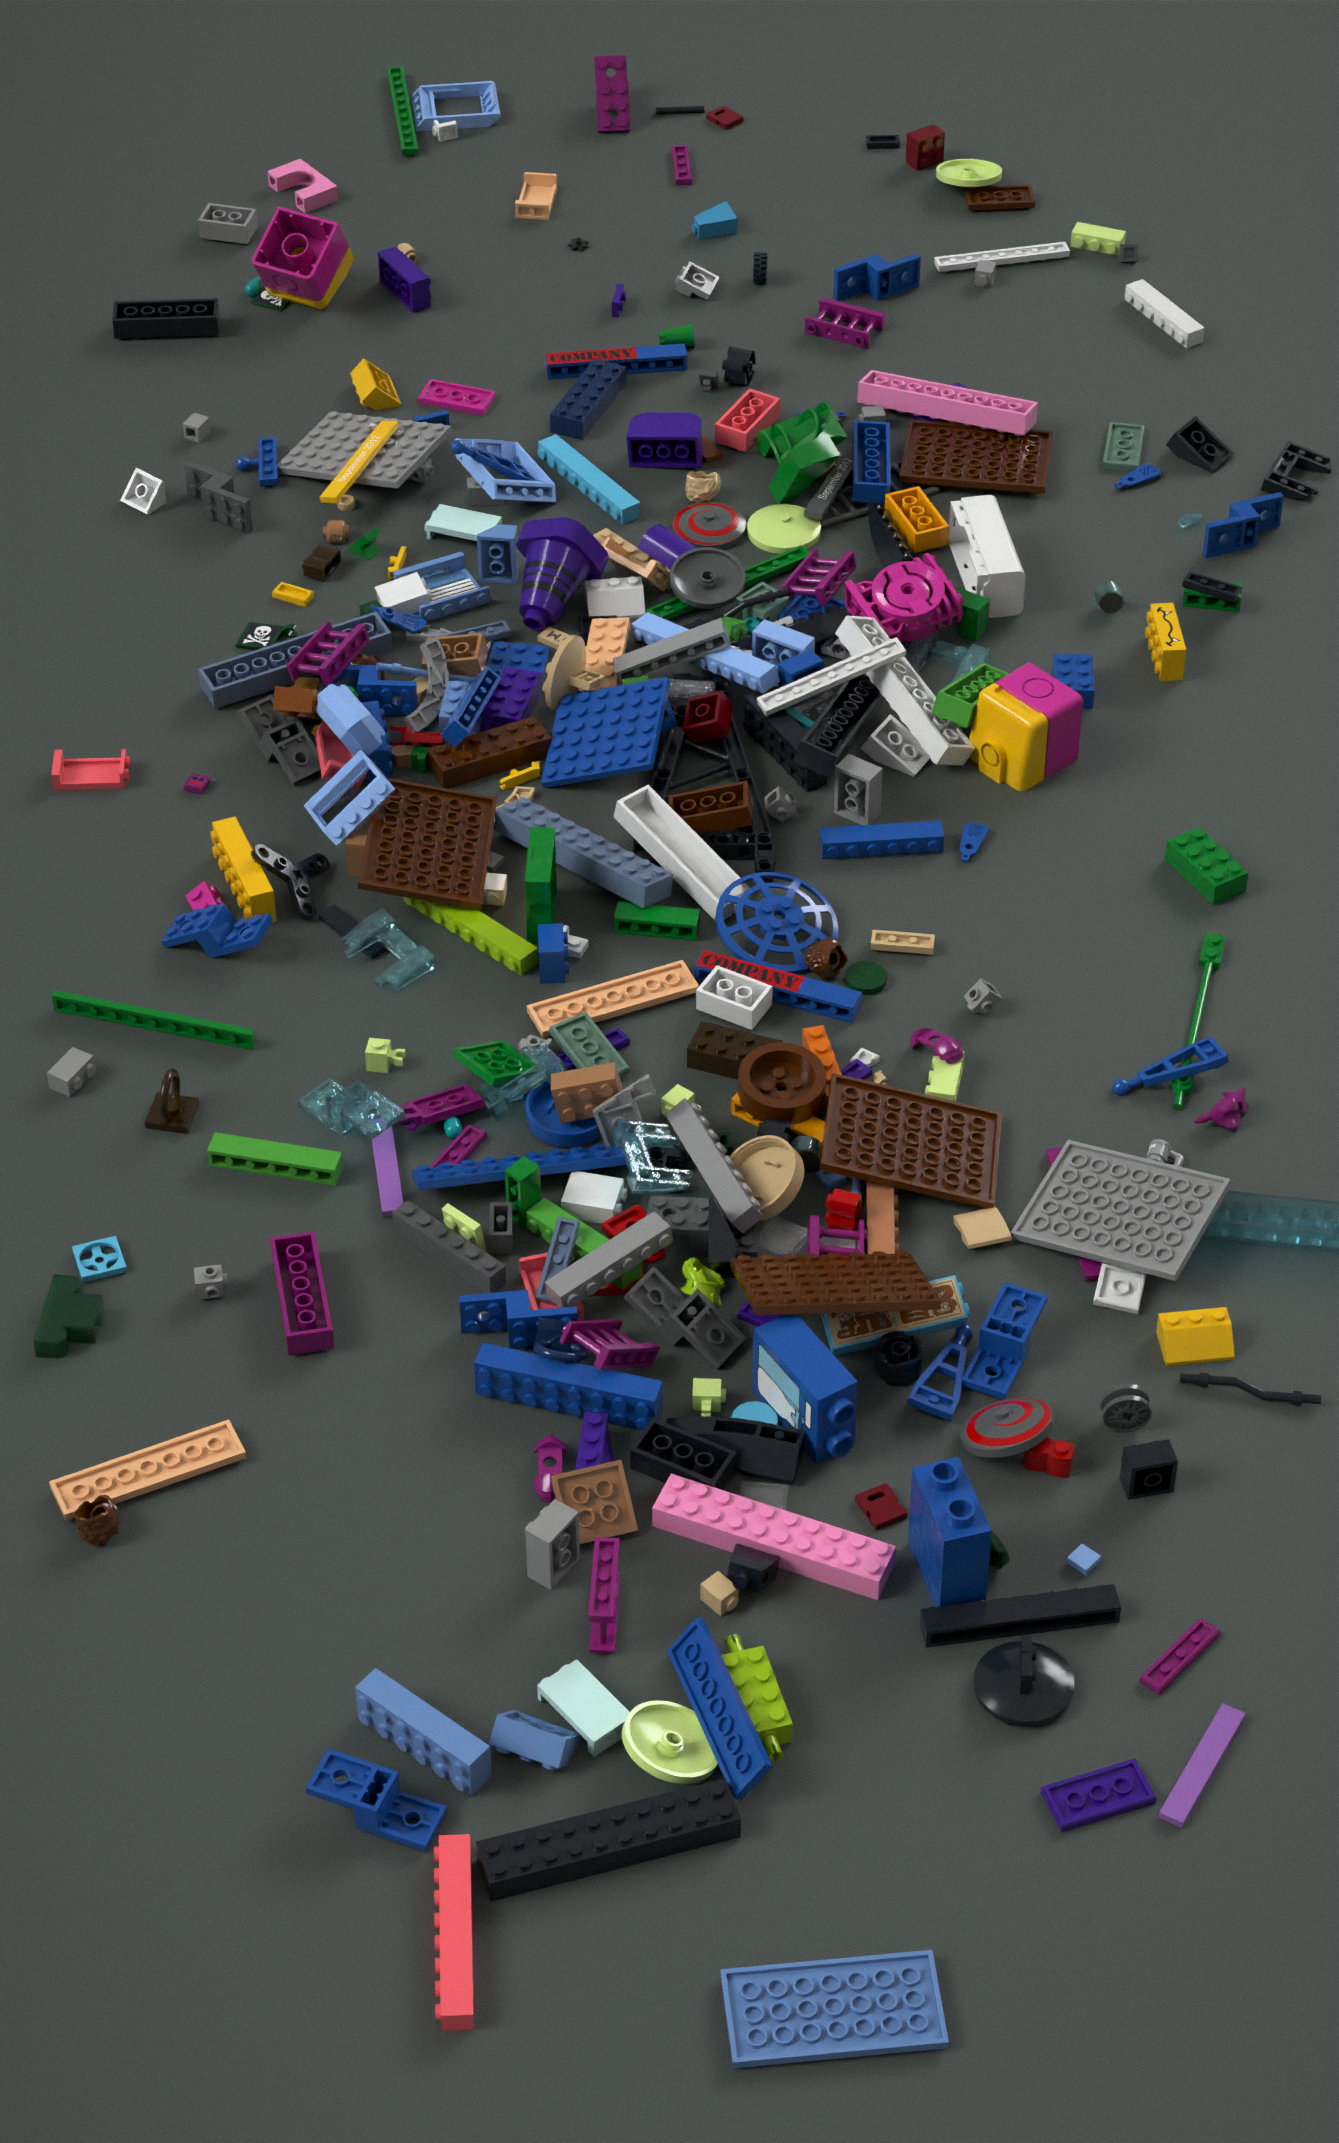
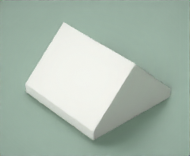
M136 468L121 501L149 515L167 503L164 481Z

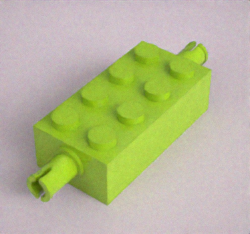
M733 1634L735 1639L733 1642L732 1636L729 1635L724 1641L729 1653L721 1656L770 1761L774 1762L773 1755H775L776 1761H779L784 1756L779 1745L792 1742L793 1723L764 1646L744 1650L740 1636Z

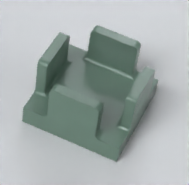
M761 582L736 597V604L747 599L765 595V592L772 590L776 592L778 590ZM786 596L775 599V602H764L747 607L742 610L743 620L752 616L758 621L759 618L762 620L767 618L768 621L775 622L777 617L783 612V608L790 603V598Z

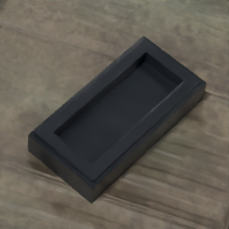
M867 135V149L900 148L899 136Z

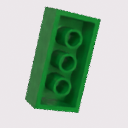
M1200 827L1166 841L1165 860L1212 905L1246 892L1248 872Z

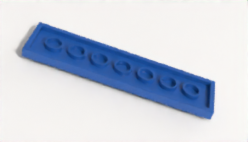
M697 1617L669 1647L667 1652L722 1774L726 1778L733 1798L742 1800L773 1765L705 1620Z

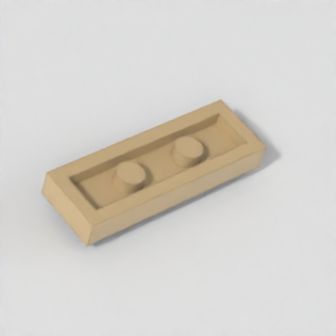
M872 930L870 950L933 955L935 935Z

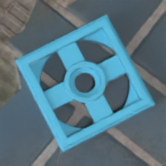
M116 1236L72 1246L73 1255L83 1283L127 1272ZM112 1247L115 1249V1253L106 1255L102 1253L101 1249ZM92 1251L93 1256L90 1259L80 1260L83 1253ZM97 1258L104 1259L101 1263L95 1262ZM117 1261L112 1267L107 1269L109 1263ZM93 1267L98 1269V1271L88 1270L87 1268Z

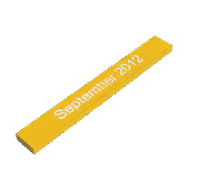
M382 420L321 494V503L337 504L397 430L399 427L398 421Z

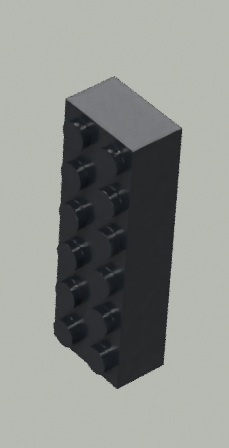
M218 298L114 302L112 318L114 338L142 339L145 337L176 338L180 336L219 335L220 313Z
M756 692L746 696L745 706H743V726L745 731L749 732L755 741L760 743L765 751L775 759L777 764H780L786 773L791 775L796 783L806 792L826 785L827 776H820L816 771L802 768L793 762L799 743L807 732L785 709L765 716L757 704V698L764 695L763 693Z

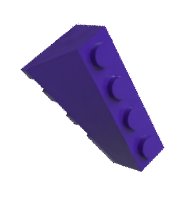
M584 1412L575 1470L614 1461L608 1429V1413Z

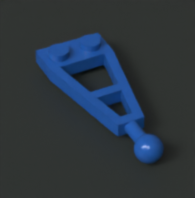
M455 440L451 444L453 453L469 455L473 460L513 480L535 481L523 465L474 447H466L462 440Z
M1208 1037L1192 1043L1140 1070L1135 1078L1127 1081L1125 1079L1116 1080L1113 1083L1112 1089L1116 1095L1124 1096L1129 1092L1130 1088L1141 1084L1144 1087L1211 1069H1217L1229 1063L1228 1055L1212 1037ZM1194 1054L1201 1060L1200 1062L1178 1068L1173 1066Z
M968 1324L956 1328L955 1336L957 1339L955 1343L949 1342L916 1381L908 1398V1405L951 1421L961 1393L967 1348L963 1346L965 1342H968L973 1337V1329ZM950 1354L958 1357L957 1367L944 1363ZM935 1372L955 1379L952 1396L929 1388L925 1384Z

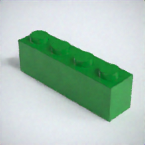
M618 902L614 916V933L696 941L700 927V909L650 905L643 909L634 903Z

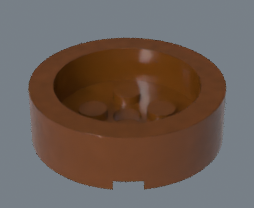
M785 1042L759 1046L749 1052L740 1064L737 1088L740 1103L751 1116L762 1122L766 1118L789 1122L795 1121L796 1124L801 1123L814 1116L823 1104L826 1071L821 1060L810 1050L802 1046ZM784 1086L786 1087V1088H785L786 1090H783V1091H778V1090H776V1088H779V1087H782V1088H784Z

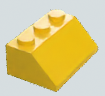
M363 358L350 373L353 379L352 383L357 389L356 393L361 399V404L366 408L370 407L374 411L399 407L401 402L390 375Z
M1227 1307L1158 1313L1156 1334L1166 1366L1234 1360L1232 1323Z

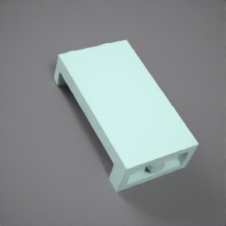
M439 504L437 509L433 511L429 521H426L424 530L427 532V539L430 540L435 533L477 541V534L502 524V517Z
M577 1659L570 1664L564 1665L558 1672L544 1678L537 1685L538 1700L540 1702L547 1700L587 1741L588 1752L593 1757L622 1739L623 1724L630 1712Z

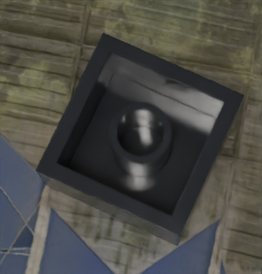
M1169 1439L1123 1447L1120 1481L1128 1500L1174 1492L1178 1459Z

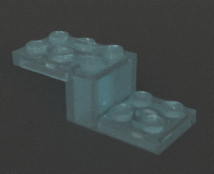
M328 1078L298 1100V1107L343 1137L357 1128L374 1139L405 1116L404 1109L358 1079L344 1088Z

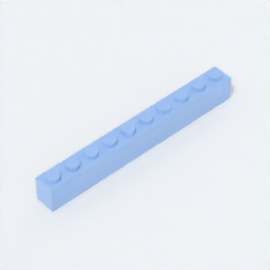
M649 612L631 624L634 638L647 645L689 630ZM730 646L689 661V663L763 694L780 682L776 665Z

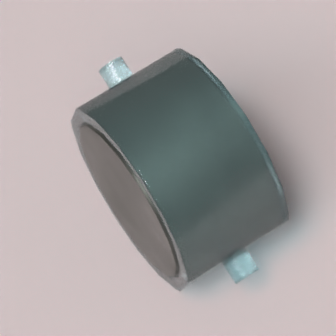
M1104 582L1095 589V599L1092 602L1097 604L1098 609L1102 613H1115L1123 607L1126 592H1122L1120 585L1116 582Z
M799 1136L793 1139L790 1145L800 1154L804 1164V1172H812L819 1168L822 1150L821 1142L811 1136Z

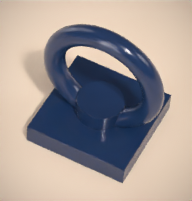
M539 1317L536 1341L533 1346L534 1354L553 1360L580 1363V1361L586 1360L589 1356L588 1350L580 1343L561 1344L559 1342L562 1330L568 1321Z

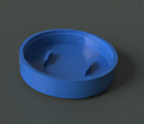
M551 1077L536 1084L529 1092L525 1104L526 1122L530 1131L538 1139L555 1146L577 1147L592 1143L602 1137L595 1118L561 1124L551 1093Z

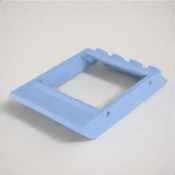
M493 81L420 86L410 97L414 126L417 132L432 131L434 120H437L440 124L456 121L457 129L491 127L500 118L496 86ZM480 96L482 113L436 116L434 99Z
M455 439L462 440L466 447H474L521 464L534 478L535 481L495 479L481 463L473 460L471 456L464 453L456 454V458L493 500L556 502L555 483L518 442L489 439Z
M360 749L304 807L326 836L338 847L351 833H354L370 818L396 789L375 763ZM371 769L376 778L327 825L321 816Z

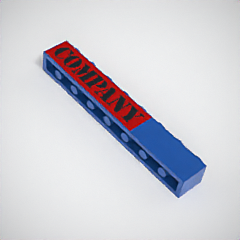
M685 344L545 353L548 380L579 378L593 359L626 366V374L687 370Z
M707 950L702 952L695 964V980L702 983L718 965L773 986L772 1002L853 1024L861 1009L862 992Z

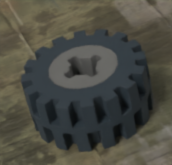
M754 252L753 283H767L768 253Z

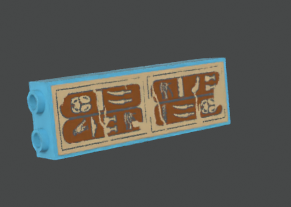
M955 1275L929 1281L941 1300V1310L821 1313L832 1354L839 1356L876 1347L880 1342V1338L892 1331H904L905 1335L911 1336L913 1334L918 1337L966 1325L967 1319L970 1316V1309L968 1303H964L962 1295H964L962 1283L957 1282Z

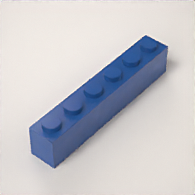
M488 666L473 679L440 734L447 743L452 744L455 748L470 733L501 680V677Z
M941 820L820 828V848L822 859L943 852L944 833Z

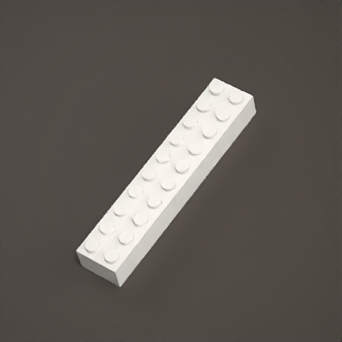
M847 615L835 632L851 656L891 640L873 617ZM904 656L866 673L870 681L878 688L880 694L888 701L890 707L898 714L900 720L908 727L911 735L918 740L921 748L931 757L933 763L952 766H963L975 749L974 745L954 722L941 720L932 713L936 697Z

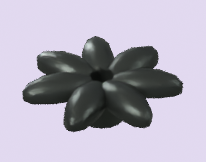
M579 237L571 239L572 242L567 244L571 246L572 250L578 248L579 251H582V248L589 247L587 245L589 241H583Z

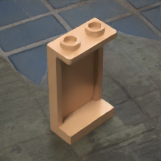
M524 172V184L520 198L515 202V218L549 220L557 191L556 174Z
M609 536L606 538L602 546L607 550L609 554L608 560L613 565L635 577L641 576L642 581L663 592L670 583V573L664 567L651 559L647 567L644 568L625 558L627 551Z

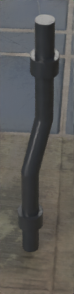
M786 588L773 592V590L765 592V595L740 602L722 615L705 620H694V623L683 625L682 627L690 630L719 618H732L747 607L764 602H775V599L789 596V590Z
M1199 1372V1374L1180 1373V1382L1197 1383L1198 1386L1208 1387V1384L1236 1386L1262 1400L1292 1402V1405H1302V1403L1321 1404V1395L1302 1394L1303 1391H1293V1393L1265 1391L1238 1377L1214 1376L1205 1372Z

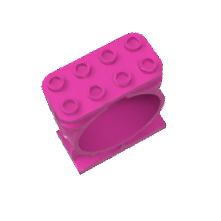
M929 553L923 554V562L919 557H915L913 561L898 562L887 566L877 574L873 582L867 580L854 584L852 580L844 582L845 607L850 615L875 618L890 639L897 637L900 642H913L925 639L941 629L943 623L948 627L952 625V618L958 623L962 621V616L964 615L962 595L955 591L952 581H948L943 568H939L935 557Z

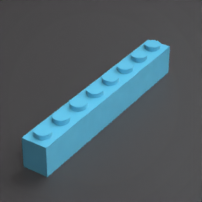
M555 434L538 441L537 452L539 458L544 460L551 468L555 469L615 520L624 525L640 518V502L558 435Z

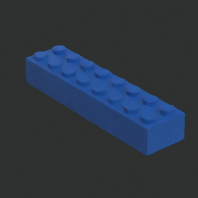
M482 1343L474 1361L476 1394L484 1397L584 1417L585 1411L608 1413V1423L641 1431L645 1429L652 1418L660 1420L663 1414V1381L613 1370H599L594 1366L553 1360L538 1354Z

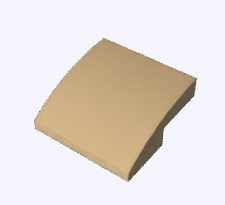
M996 1207L953 1216L954 1225L961 1232L962 1241L968 1249L1012 1240L1007 1224Z

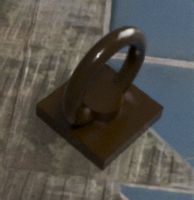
M171 1068L165 1073L160 1093H156L146 1118V1129L188 1134L199 1107V1098L180 1095V1075L176 1069ZM172 1081V1091L171 1094H169L170 1084Z

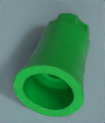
M692 323L658 331L660 345L685 344V347H695Z

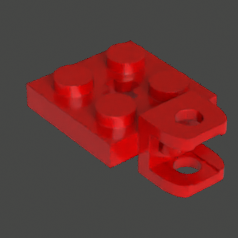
M390 726V730L402 731L401 742L392 741L390 742L391 746H422L429 743V746L435 747L446 743L445 739L440 735L441 733L411 732V726Z
M637 1204L601 1223L602 1231L612 1239L646 1217L647 1212ZM663 1248L656 1252L657 1255L650 1256L644 1261L651 1264L665 1257V1250Z

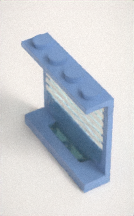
M462 551L393 571V580L415 572L418 573L420 579L424 578L427 589L429 588L433 599L430 600V603L419 606V612L415 613V615L422 617L427 622L490 603L489 586L480 587L465 568V555Z

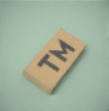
M548 626L538 635V642L557 649L559 641L565 640L570 635Z

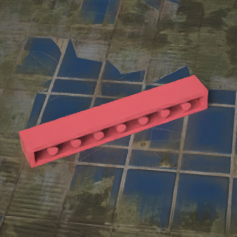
M470 1834L439 1835V1846H434V1862H439V1868H434V1883L439 1884V1890H434L435 1906H439V1912L434 1913L435 1929L440 1928V1935H435V1951H440V1958H435V1974H440V1980L435 1981V1996L440 1997V2004H435L436 2020H441L442 2031L474 2030Z

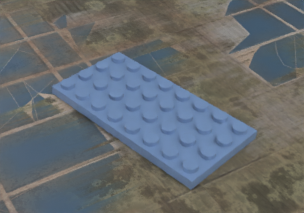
M933 1950L720 1969L732 2068L945 2049L949 2047Z

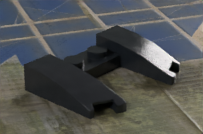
M1288 441L1264 478L1261 490L1270 494L1281 492L1284 497L1307 499L1309 495H1317L1319 489L1288 476L1294 467L1330 474L1332 467L1326 466V463L1330 462V457Z

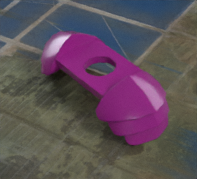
M930 1028L916 1029L911 1035V1049H915L921 1044L935 1049L934 1055L939 1056L943 1061L946 1060L948 1064L955 1063L964 1057L960 1042L953 1037ZM934 1038H940V1039L937 1040V1041H930L931 1039H934Z
M553 1435L543 1437L536 1444L533 1453H538V1476L534 1478L533 1484L539 1499L545 1502H552L555 1499L550 1476L562 1473V1452H567L564 1443ZM546 1459H554L557 1461V1464L553 1467H547L543 1462Z

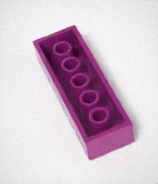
M315 1231L271 1237L272 1262L288 1355L335 1349L333 1328Z

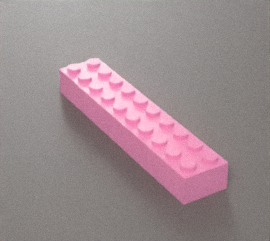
M871 370L858 382L857 402L863 403L865 406L883 405L884 409H894L900 413L909 412L915 416L924 415L929 416L931 419H945L951 423L960 422L966 426L975 425L980 426L982 429L990 428L1002 433L1011 432L1016 436L1025 435L1037 423L1038 402L874 370Z
M674 1474L669 1476L652 1507L653 1527L732 1553L735 1545L740 1544L780 1556L778 1568L876 1600L879 1599L895 1566L896 1546Z

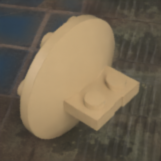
M570 635L565 640H560L552 662H549L546 666V673L548 675L543 684L542 691L545 692L548 708L553 711H557L559 701L563 696L576 694L578 690L587 692L605 683V675L585 669L586 647L584 640L579 636Z

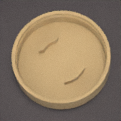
M773 1135L756 1137L742 1144L730 1155V1158L736 1165L733 1167L734 1170L737 1169L744 1177L742 1183L745 1182L753 1192L751 1197H755L761 1205L759 1210L764 1217L760 1220H767L779 1214L798 1194L804 1178V1164L800 1154L785 1139Z

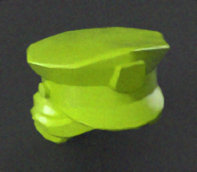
M695 1257L685 1261L682 1273L687 1278L685 1286L681 1287L679 1291L691 1295L698 1288L715 1306L722 1305L719 1294L725 1285H723L724 1280L721 1275L708 1269Z

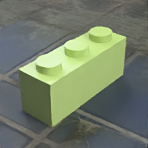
M1077 222L1071 234V247L1119 256V244H1125L1126 231Z
M933 1056L932 1069L934 1071L930 1070L928 1083L931 1084L926 1085L925 1094L956 1101L964 1067V1057L955 1063L948 1064L946 1060H941L939 1056Z

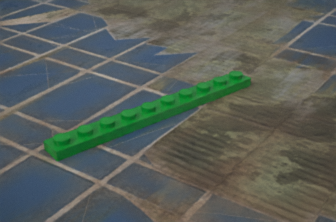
M403 66L388 67L387 74L402 155L412 156L419 154Z
M798 546L745 568L744 589L798 567L810 552L803 546ZM678 597L648 608L647 612L665 620H670L695 610L696 607L690 606Z
M57 990L52 995L54 1011L248 1050H254L256 1046L254 1029Z

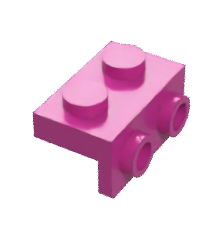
M205 881L185 895L193 911L195 909L207 908L212 904L225 903L219 897V890L214 885L210 886Z

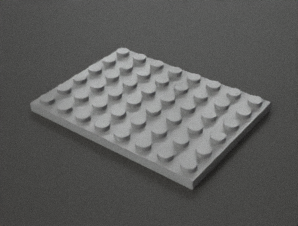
M332 411L277 464L278 474L334 480L373 432V429H368V425L371 423L378 425L382 420L398 421L399 427L354 482L357 484L398 489L452 433L451 426L440 423L432 424Z
M1067 1140L1010 1234L1014 1240L1176 1281L1230 1189L1231 1179Z

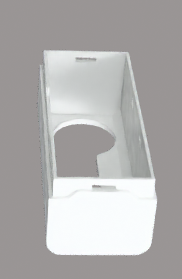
M993 495L963 497L960 501H951L949 546L965 590L990 599L989 618L1020 614L1023 611L1026 576L996 498Z

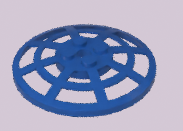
M777 872L753 873L734 881L721 895L715 915L718 934L726 948L736 958L793 974H802L810 970L804 964L801 951L811 946L816 939L821 941L829 938L820 932L822 925L820 913L830 914L833 922L831 938L837 940L839 929L836 914L820 891L799 878ZM762 878L785 880L791 882V885L765 883ZM753 880L756 886L748 889L741 897L729 895L732 889L744 882ZM799 886L815 895L823 905H816L809 896L798 889ZM769 888H780L788 891L785 896L773 895ZM759 890L765 896L759 902L747 899ZM795 894L803 898L809 906L800 907L792 900ZM725 902L737 904V924L728 928L725 926L723 917ZM743 906L755 909L754 918L744 921ZM814 913L815 928L804 922V914ZM780 915L783 917V920L775 918L774 916ZM756 926L765 935L763 940L755 936L749 928ZM801 930L811 935L800 944L797 943L795 938ZM742 931L751 942L759 946L755 957L740 948L730 935ZM772 939L787 940L789 946L772 945L771 941ZM767 950L775 953H793L796 964L779 965L763 961Z

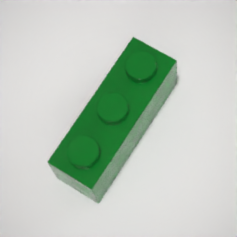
M1231 583L1237 586H1243V584L1240 583ZM1187 588L1184 589L1183 607L1230 612L1240 611L1241 595L1234 603Z
M525 1156L505 1169L506 1202H512L513 1222L521 1228L526 1226L525 1211L541 1201L540 1167Z

